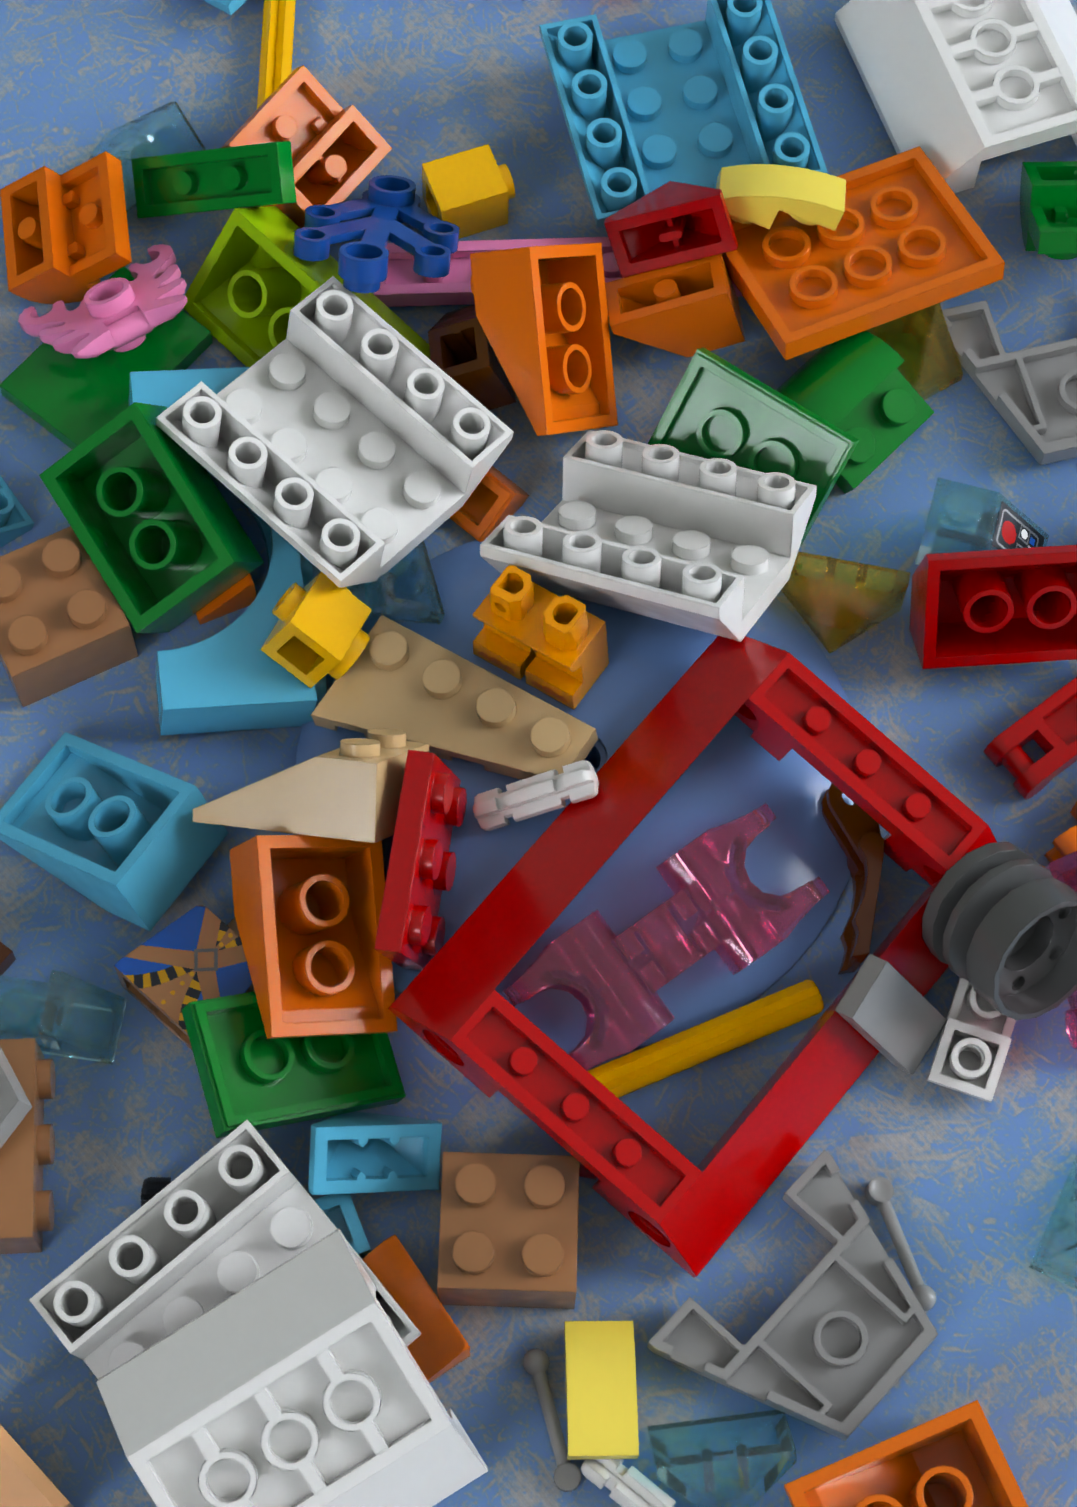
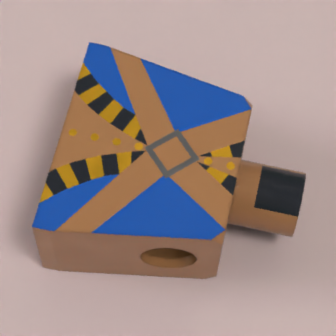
M204 905L195 906L121 958L114 965L122 987L191 1050L192 1047L181 1011L189 1002L254 992L235 917L226 925Z

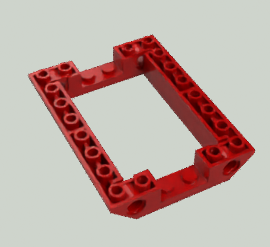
M717 636L596 773L599 780L598 794L594 798L582 802L569 803L388 1008L490 1098L497 1091L502 1093L598 1178L592 1189L693 1278L698 1276L879 1053L871 1043L835 1011L836 1006L855 976L697 1167L502 997L495 988L734 715L754 731L750 737L778 761L791 749L796 751L889 832L884 837V853L906 872L913 869L931 885L921 894L872 954L888 961L923 997L949 967L948 964L941 962L930 953L922 938V917L930 895L946 871L963 856L983 845L997 842L985 821L791 653L747 636L741 642Z

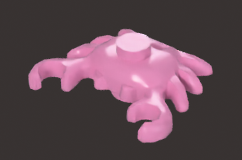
M165 244L153 245L147 249L152 262L146 264L134 263L128 267L134 278L133 281H128L126 278L121 277L102 281L90 288L84 295V300L81 301L79 307L71 311L67 310L62 300L54 303L52 310L41 317L38 316L35 307H28L19 315L18 322L22 330L32 337H39L43 343L53 345L55 351L63 354H72L75 358H94L108 350L126 352L141 345L146 339V334L152 332L156 326L173 319L181 312L188 302L186 295H183L187 284L185 279L180 278L181 271L178 265H176L177 259L171 246Z

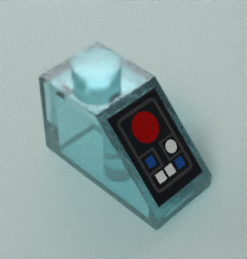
M938 477L915 564L919 565L926 554L1047 547L1049 535L999 492Z

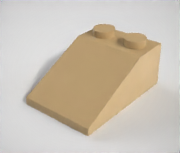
M371 729L367 731V738L342 739L338 749L308 759L194 808L192 822L376 843L394 835L408 750L429 752V743L406 741L407 733L402 730Z

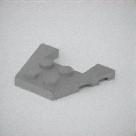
M987 300L935 311L932 326L936 334L1039 465L1076 458L1077 338L1006 353Z
M823 1150L784 1193L782 1200L831 1242L834 1247L746 1344H741L698 1303L689 1297L650 1339L647 1347L654 1354L846 1441L934 1341L938 1333L893 1257H888L869 1225L870 1219L858 1199L854 1200L839 1174L840 1169L835 1160L826 1150Z

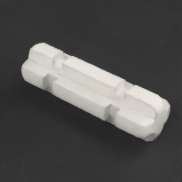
M581 760L562 766L564 772L562 774H558V771L553 769L507 784V791L503 793L500 788H495L477 794L473 805L475 818L481 829L491 831L510 825L508 818L513 817L514 821L519 822L566 807L565 800L570 799L575 804L594 798L598 794L599 780L592 764L589 761Z
M587 1459L582 1463L581 1471L583 1475L599 1489H602L604 1486L611 1491L609 1497L621 1507H674L676 1504L673 1498L634 1466H631L629 1469L622 1464L624 1459Z

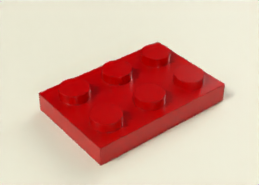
M408 750L374 949L403 969L422 971L431 960V956H435L444 944L445 919L438 916L442 891H450L455 878L456 855L454 852H449L453 826L460 827L465 817L467 793L465 788L460 787L461 780L435 753Z

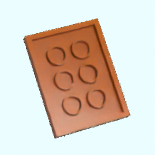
M920 146L836 176L846 180L845 212L835 231L818 224H802L793 219L788 213L780 210L770 229L754 223L742 224L731 219L738 248L734 251L722 253L731 279L785 361L1002 280L1005 267L1002 257Z

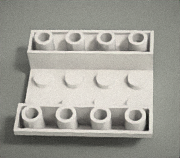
M850 0L835 13L834 20L896 153L899 154L920 146L954 193L974 188L981 161L1068 135L1072 136L1077 146V15L1069 0Z
M334 276L290 310L286 339L219 393H214L201 381L156 417V425L339 588L378 581L455 514L476 489L512 440L514 431L355 294L347 290Z
M588 430L563 457L562 501L542 522L529 516L515 517L508 515L480 544V556L500 573L507 566L514 565L530 574L532 582L549 591L741 642L790 578L816 498L817 485L796 481L792 476L785 473H764L739 467L728 459H707L682 453L675 447L666 444L650 445L625 439L613 431Z
M246 1120L29 1300L69 1353L82 1359L96 1378L99 1379L337 1230V1227L253 1125ZM351 1246L376 1286L377 1300L405 1345H410L421 1335V1332Z
M340 1228L96 1381L126 1458L157 1507H432L488 1472L487 1465L451 1408L446 1411L376 1298V1286Z

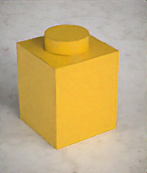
M489 144L422 164V194L430 214L438 219L457 225L459 227V239L508 224L509 199L515 198V186L508 166L505 163L497 165Z

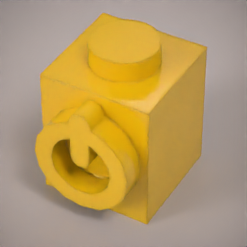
M320 572L304 588L297 583H293L282 595L272 610V614L278 617L279 620L260 650L310 689L327 674L338 680L355 663L370 640V636L361 628L372 609L355 597L347 587L339 588L326 575Z

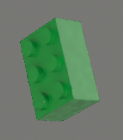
M134 402L39 476L137 633H165L180 625L262 565L264 561L207 470L156 425V417L165 411L167 407Z

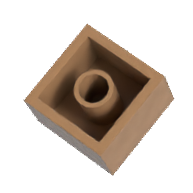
M71 526L0 556V660L23 707L138 657L131 627L122 608Z
M443 1152L437 1279L438 1299L442 1305L575 1308L580 1162L577 1159L568 1155Z

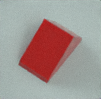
M669 181L607 217L604 221L622 278L734 251L738 248V242L721 189Z

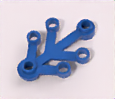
M381 175L369 180L368 190L363 192L362 199L332 205H313L305 209L304 227L297 229L294 233L293 254L297 258L306 261H323L330 256L331 244L362 238L361 241L345 243L339 248L338 275L343 279V286L347 290L356 293H373L380 289V283L387 278L389 251L386 247L389 241L414 256L413 270L418 275L429 278L447 276L450 272L451 254L458 250L459 227L453 223L442 221L420 208L421 199L415 194L416 184L412 180L401 176ZM350 219H356V220H351V221H346V222H342V223H341V221L350 220ZM406 222L407 224L417 228L418 230L423 232V236L419 235L418 233H416L415 231L411 230L410 228L406 227L401 223Z

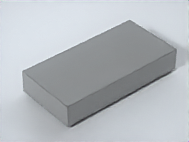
M872 954L866 958L835 1009L840 1016L895 1067L912 1075L947 1020L888 961Z

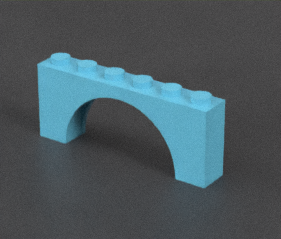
M250 367L130 372L129 406L137 402L168 408L201 381L217 394ZM247 505L246 507L253 515L265 543L268 557V574L254 601L241 616L225 629L189 646L157 651L155 683L161 736L300 727L302 724L313 721L311 714L316 708V704L322 700L327 692L326 675L310 689L260 650L279 620L278 617L272 614L274 606L293 583H297L304 588L313 579L312 563Z

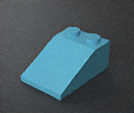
M67 732L61 736L0 809V840L105 911L148 931L153 929L229 832L222 825L192 822L193 809L208 803L197 786Z

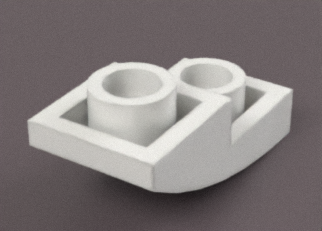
M959 977L927 1081L991 1103L1012 1041L1011 1035L1016 1020L1001 1014L974 991L968 980Z

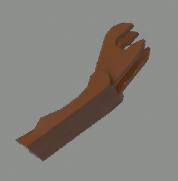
M831 783L821 801L822 815L847 856V866L853 883L850 916L840 937L844 948V956L838 972L839 975L855 972L870 952L884 857V839L881 836L879 824L857 804L848 805L842 798L843 792Z

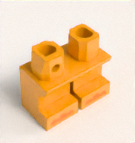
M514 565L505 568L490 587L489 594L472 614L475 619L484 623L483 629L473 640L474 655L519 680L525 675L526 684L573 710L609 664L606 621L587 612L586 605L571 596H558L532 582L530 574Z

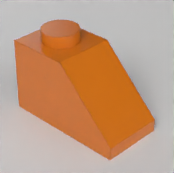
M722 254L605 283L609 323L615 335L687 358L694 356L699 348L704 347L709 351H713L745 341L738 297Z

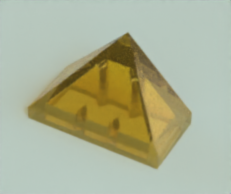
M940 303L866 330L890 345L905 360L897 369L924 400L962 380L963 371Z
M798 551L790 578L781 591L826 650L832 653L901 610L911 572Z

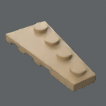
M384 615L380 616L368 633L370 640L361 655L341 678L334 681L311 714L316 726L337 731L338 727L364 733L366 738L367 731L371 729L402 730L407 733L406 741L429 743V752L435 753L439 758L451 761L455 757L484 765L486 771L521 780L556 769L558 774L564 773L562 766L585 760L598 741L596 728Z

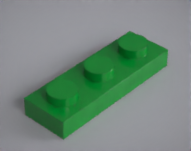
M290 141L131 159L138 218H154L231 210L234 208L297 203Z

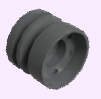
M996 842L983 845L967 853L946 871L931 893L922 917V938L931 954L941 962L948 964L950 970L957 976L968 980L974 991L1001 1014L1015 1020L1037 1018L1058 1007L1077 990V892L1074 889L1053 878L1050 870L1035 862L1031 855L1010 842Z

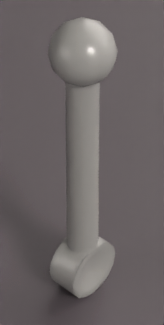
M876 1177L866 1186L865 1197L870 1204L879 1207L912 1291L924 1311H928L936 1303V1293L932 1287L924 1284L890 1201L894 1195L892 1183L886 1178Z
M538 1348L531 1349L523 1357V1367L526 1372L533 1375L557 1463L553 1476L554 1483L559 1490L572 1492L580 1485L581 1472L575 1464L567 1460V1447L546 1374L550 1360L545 1351Z

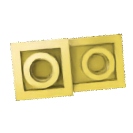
M745 164L722 167L717 176L716 189L722 190L730 218L742 224L754 223L770 229L780 210L788 213L793 219L802 224H818L835 231L845 212L846 180L827 173L786 165Z
M565 1321L567 1460L638 1459V1405L633 1321Z

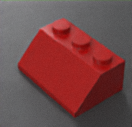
M1077 545L926 554L912 575L909 626L922 669L1077 660Z

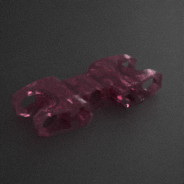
M765 803L738 819L707 830L656 867L675 893L671 898L618 936L615 935L597 909L548 944L529 968L500 994L514 1007L530 999L535 994L549 989L567 991L579 1000L587 1017L585 1036L575 1049L568 1054L584 1069L588 1070L611 1058L631 1052L675 1019L656 992L714 949L733 975L737 974L785 940L808 911L830 891L820 877L781 896L763 893L750 882L744 866L746 849L755 837L769 827L770 823L776 819L774 813Z

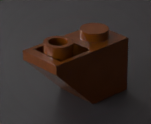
M475 304L446 313L428 331L430 360L488 410L516 403L515 392L476 317Z

